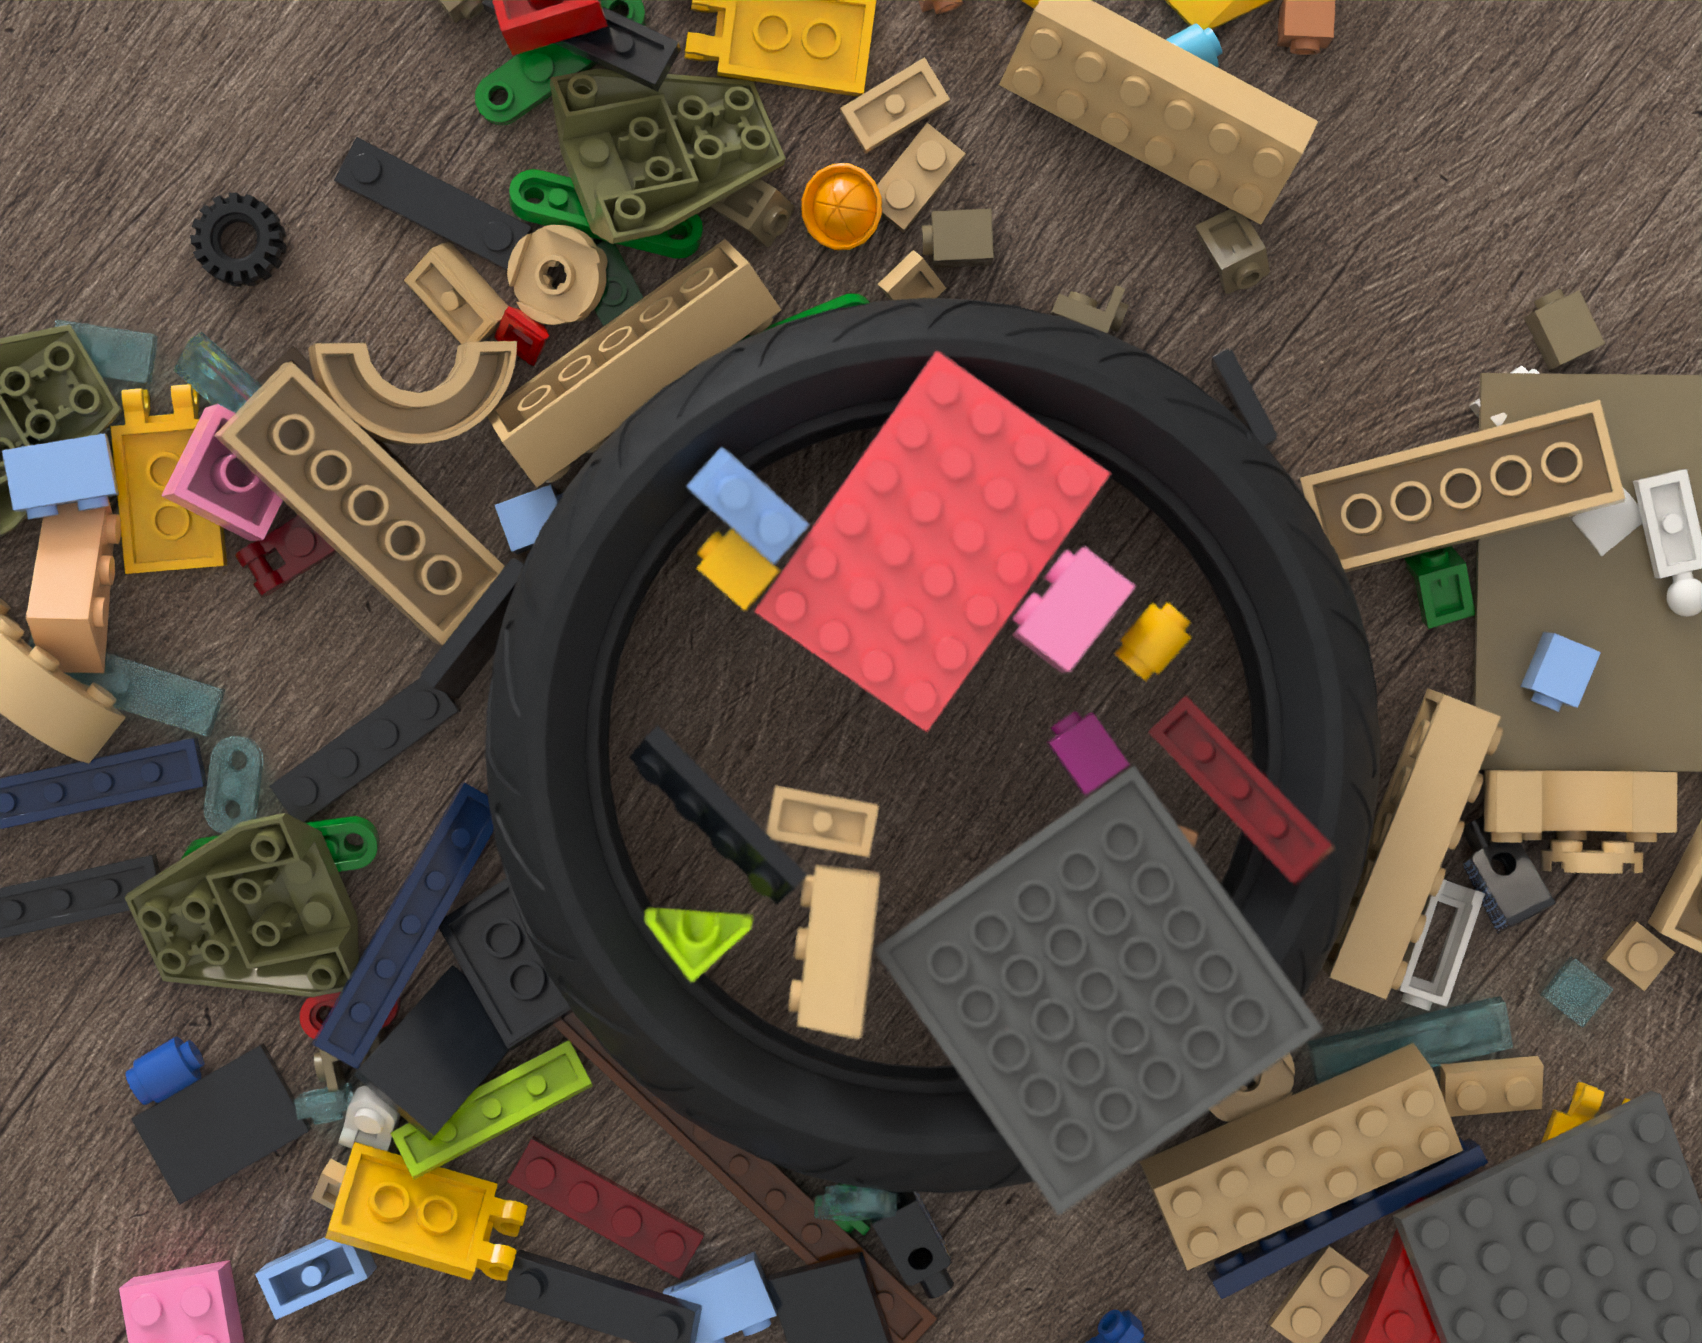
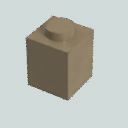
M992 209L932 211L931 225H922L923 255H932L933 268L991 266L994 259Z
M1561 288L1535 300L1534 304L1537 310L1524 317L1549 371L1605 344L1580 290L1566 297Z

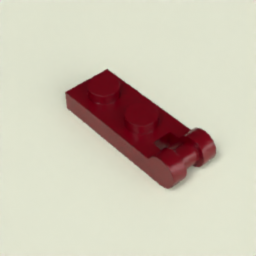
M298 515L266 535L264 540L255 541L235 554V557L243 569L248 567L256 579L253 585L262 598L280 589L337 551ZM277 550L286 564L273 571L265 557Z

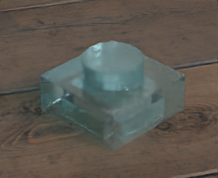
M1570 956L1540 996L1575 1024L1583 1028L1613 991V988L1576 958Z
M351 1083L345 1084L339 1091L330 1093L328 1088L302 1092L294 1100L298 1120L312 1117L314 1124H324L342 1119V1111L347 1110L353 1097Z

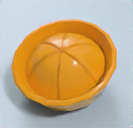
M849 163L831 164L819 170L807 183L801 199L802 218L808 233L819 244L833 250H851L865 243L876 231L883 213L882 197L876 182L864 169Z

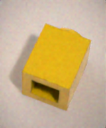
M733 529L726 536L717 531L697 553L703 559L697 569L745 612L749 610L781 574L772 563Z

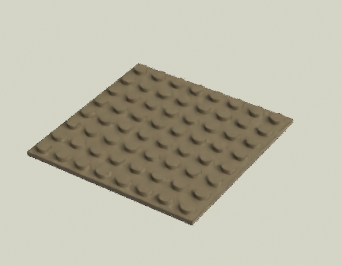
M1480 373L1479 431L1497 427L1490 417L1501 413L1507 415L1502 424L1505 425L1600 400L1622 487L1638 504L1633 481L1687 469L1702 534V375ZM1576 515L1477 539L1473 706L1501 716L1497 726L1503 729L1496 751L1492 756L1485 755L1480 770L1702 772V611L1694 616L1684 617L1670 609L1666 596L1668 588L1673 583L1672 576L1664 578L1654 577L1643 524L1602 557L1571 520ZM1702 569L1693 570V578L1702 582ZM1543 632L1558 634L1601 652L1578 708L1562 704L1559 712L1532 702L1531 699L1534 692L1520 687Z

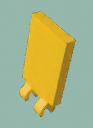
M692 0L691 10L704 13L718 12L715 36L694 32L687 33L684 58L695 61H719L717 76L859 97L864 94L876 0Z
M197 385L171 386L174 414L149 416L150 396L148 389L122 390L125 425L111 426L115 476L119 492L117 497L121 519L125 574L227 565L224 528L161 496L199 421Z
M354 1142L325 1239L468 1280L472 1279L475 1269L478 1268L492 1279L506 1281L508 1272L513 1267L517 1250L510 1246L489 1243L492 1228L494 1227L501 1234L517 1237L520 1226L524 1224L528 1206L521 1202L495 1197L497 1183L438 1167L414 1180L401 1155Z

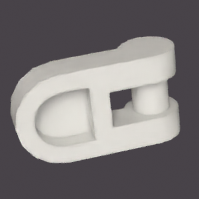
M361 1086L355 1091L347 1108L345 1123L338 1144L352 1149L354 1142L390 1152L394 1142L390 1133L398 1128L400 1114L367 1086Z

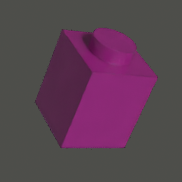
M1075 710L1050 728L1055 737L1046 742L1084 795L1089 794L1129 765L1093 712L1087 713L1081 718Z

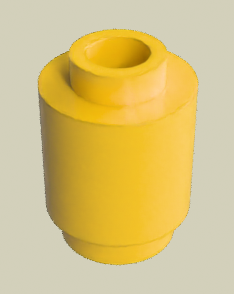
M1168 602L1161 610L1152 603L1120 638L1119 641L1123 644L1114 654L1146 681L1154 672L1159 675L1192 637L1184 630L1191 622Z

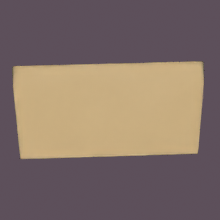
M445 242L431 248L404 279L409 287L461 344L465 342H484L498 329L502 316L509 307L450 242Z

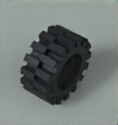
M228 193L229 197L223 198L219 195L212 199L215 204L210 207L204 205L199 210L203 213L200 220L194 218L192 227L196 229L195 235H190L191 244L196 248V251L193 252L195 258L203 265L202 268L223 283L227 282L236 287H241V284H246L249 287L258 285L256 280L262 278L266 281L272 276L270 271L274 267L279 269L282 264L279 258L281 253L286 254L287 245L283 242V237H286L285 229L280 225L279 221L281 220L254 196ZM246 222L251 224L256 231L257 244L255 249L244 258L235 259L228 257L221 247L223 231L232 223Z

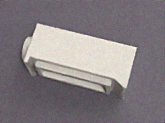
M1444 879L1435 897L1428 896L1421 913L1427 917L1424 930L1417 943L1409 942L1403 957V961H1406L1408 965L1404 979L1397 989L1404 992L1401 999L1402 1002L1430 1011L1433 1002L1447 1007L1485 893ZM1439 901L1456 907L1432 981L1430 982L1413 976L1437 902Z

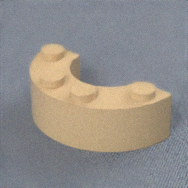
M517 341L465 342L458 345L455 365L446 380L433 390L421 393L400 390L382 379L370 361L366 343L314 344L308 349L310 364L317 386L361 429L375 440L395 445L415 446L439 442L458 436L481 422L495 408L504 395L513 374L517 355Z
M0 598V713L48 746L71 758L89 764L126 718L113 706L117 701L116 698L97 683L92 682L88 686L58 669L60 662L43 648L35 646L32 649L21 638L24 631L20 628V625L7 614L11 609L10 606Z
M1484 770V831L1491 832V842L1517 843L1522 842V840H1542V831H1556L1557 840H1587V831L1626 832L1627 842H1657V833H1677V772Z

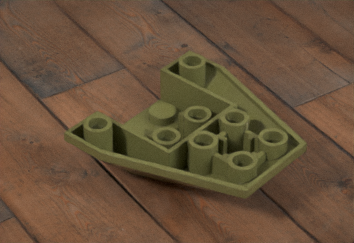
M593 69L551 77L550 79L562 157L592 233L612 244L661 234L785 164L786 158L753 81L667 74L657 92L610 69Z
M70 324L0 338V537L16 529L27 517L26 511H13L2 450L102 434L122 412Z
M287 813L238 823L131 890L124 897L163 981L316 997L342 992L359 962L357 914L321 831Z

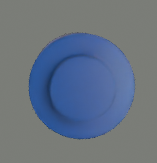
M175 1036L134 1060V1067L127 1070L125 1075L132 1092L143 1105L153 1101L161 1103L200 1080V1068L204 1066V1060L199 1049L191 1040L184 1043L179 1037Z

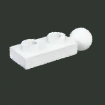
M1687 469L1633 481L1654 577L1664 578L1672 576L1673 583L1668 588L1666 596L1670 609L1680 616H1694L1702 611V582L1693 578L1692 574L1693 570L1702 569V534Z

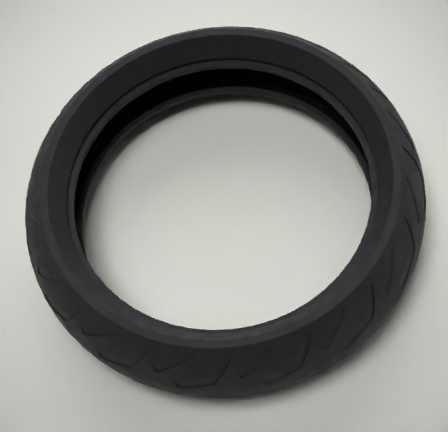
M914 298L875 301L857 306L831 309L783 323L744 339L699 363L689 372L661 389L629 416L593 453L565 489L556 507L541 528L520 571L504 615L493 660L487 703L485 758L488 799L496 845L510 894L525 931L549 977L574 1014L588 1028L604 1050L640 1085L676 1113L718 1139L733 1144L760 1159L801 1174L849 1186L893 1192L954 1193L992 1190L1035 1182L954 1065L926 1067L886 1064L847 1056L806 1042L768 1023L735 1001L706 974L702 973L691 983L645 922L646 910L652 907L632 866L619 828L611 787L609 759L611 701L619 661L628 634L653 580L676 546L699 520L711 510L709 506L686 486L714 454L722 447L753 475H756L769 465L808 446L846 433L884 426L935 352L938 351L1110 473L1108 477L1128 489L1153 511L1188 550L1210 583L1229 622L1242 660L1250 700L1253 739L1252 763L1335 848L1295 885L1241 829L1228 870L1220 884L1301 999L1309 989L1333 947L1347 917L1352 897L1362 875L1373 830L1379 787L1380 727L1378 722L1377 686L1369 643L1355 595L1338 554L1328 540L1316 513L1288 472L1235 415L1185 375L1149 353L1106 332L1061 316L1045 314L1016 305L971 299Z

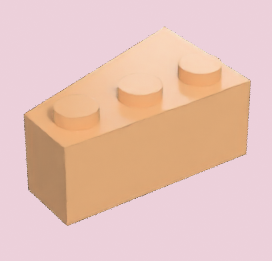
M77 502L58 505V515L44 517L42 521L26 620L35 646H39L53 655L60 662L58 669L62 672L104 673L110 589L115 577L113 548L114 544H119L121 538L120 515L112 513L110 502L107 507L79 511Z

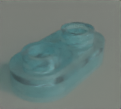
M230 736L224 738L216 744L211 753L204 816L208 825L221 834L240 822L255 819L257 815L264 759L259 745L248 737ZM237 751L243 752L247 758L246 766L241 770L235 769L231 763L232 755ZM230 800H234L240 805V814L235 819L229 818L225 813V805Z
M826 1186L825 1195L815 1196L814 1218L820 1220L861 1221L896 1216L897 1194L887 1192L886 1190L856 1187L855 1191L854 1187Z

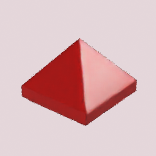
M509 306L502 316L494 338L497 341H517V356L534 366L539 360L549 334L543 323L537 322L521 310Z

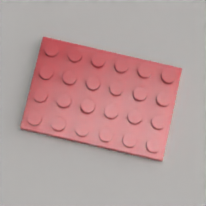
M936 351L754 612L927 732L1110 473Z

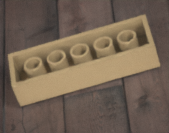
M1040 0L999 83L1000 86L1260 225L1263 223L1301 158L1318 123L1317 120L1092 0Z
M724 239L500 401L487 417L502 443L536 488L544 482H554L567 473L571 466L570 463L585 452H595L629 416L661 389L689 372L699 363L733 346L745 336H753L765 330L772 323L773 316L780 312L781 308L750 263Z
M293 362L284 363L214 435L436 644L444 645L505 567Z
M1600 400L1300 478L1304 496L1316 513L1328 540L1335 548L1345 573L1625 503V495Z
M1427 688L1374 819L1362 875L1352 897L1347 917L1325 963L1321 967L1330 978L1383 999H1387L1391 988L1397 990L1400 987L1407 970L1408 963L1403 961V957L1409 942L1417 943L1425 927L1427 917L1421 914L1429 895L1433 897L1437 895L1443 883L1446 870L1440 866L1448 848L1454 850L1462 836L1465 823L1459 819L1467 801L1473 803L1480 792L1484 776L1478 772L1485 755L1492 756L1501 740L1503 729L1497 726L1501 716Z
M1411 1043L1140 1161V1164L1171 1238L1186 1269L1190 1270L1463 1151L1434 1071L1415 1044Z

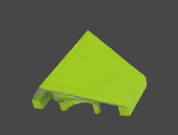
M649 907L646 910L645 922L692 983L752 928L754 915Z

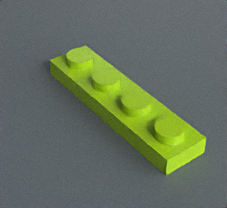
M568 1040L477 1087L431 1141L410 1123L394 1130L390 1134L412 1178L415 1180L593 1087L574 1047Z

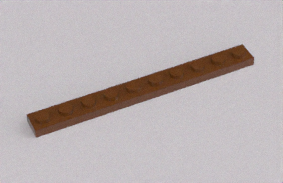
M574 1012L553 1024L555 1028L807 1265L863 1252L893 1343H915L937 1320V1315L853 1235L840 1228L828 1216V1212L778 1165L760 1159L733 1144L718 1139L676 1113L640 1085L604 1050Z

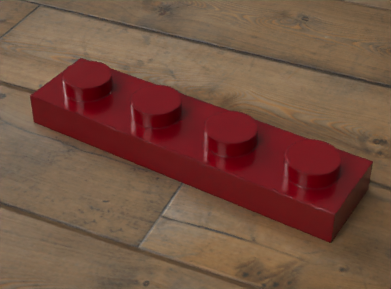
M1187 696L1180 700L1148 731L1295 885L1335 849Z
M534 1136L507 1181L678 1279L681 1278L705 1234L703 1231Z

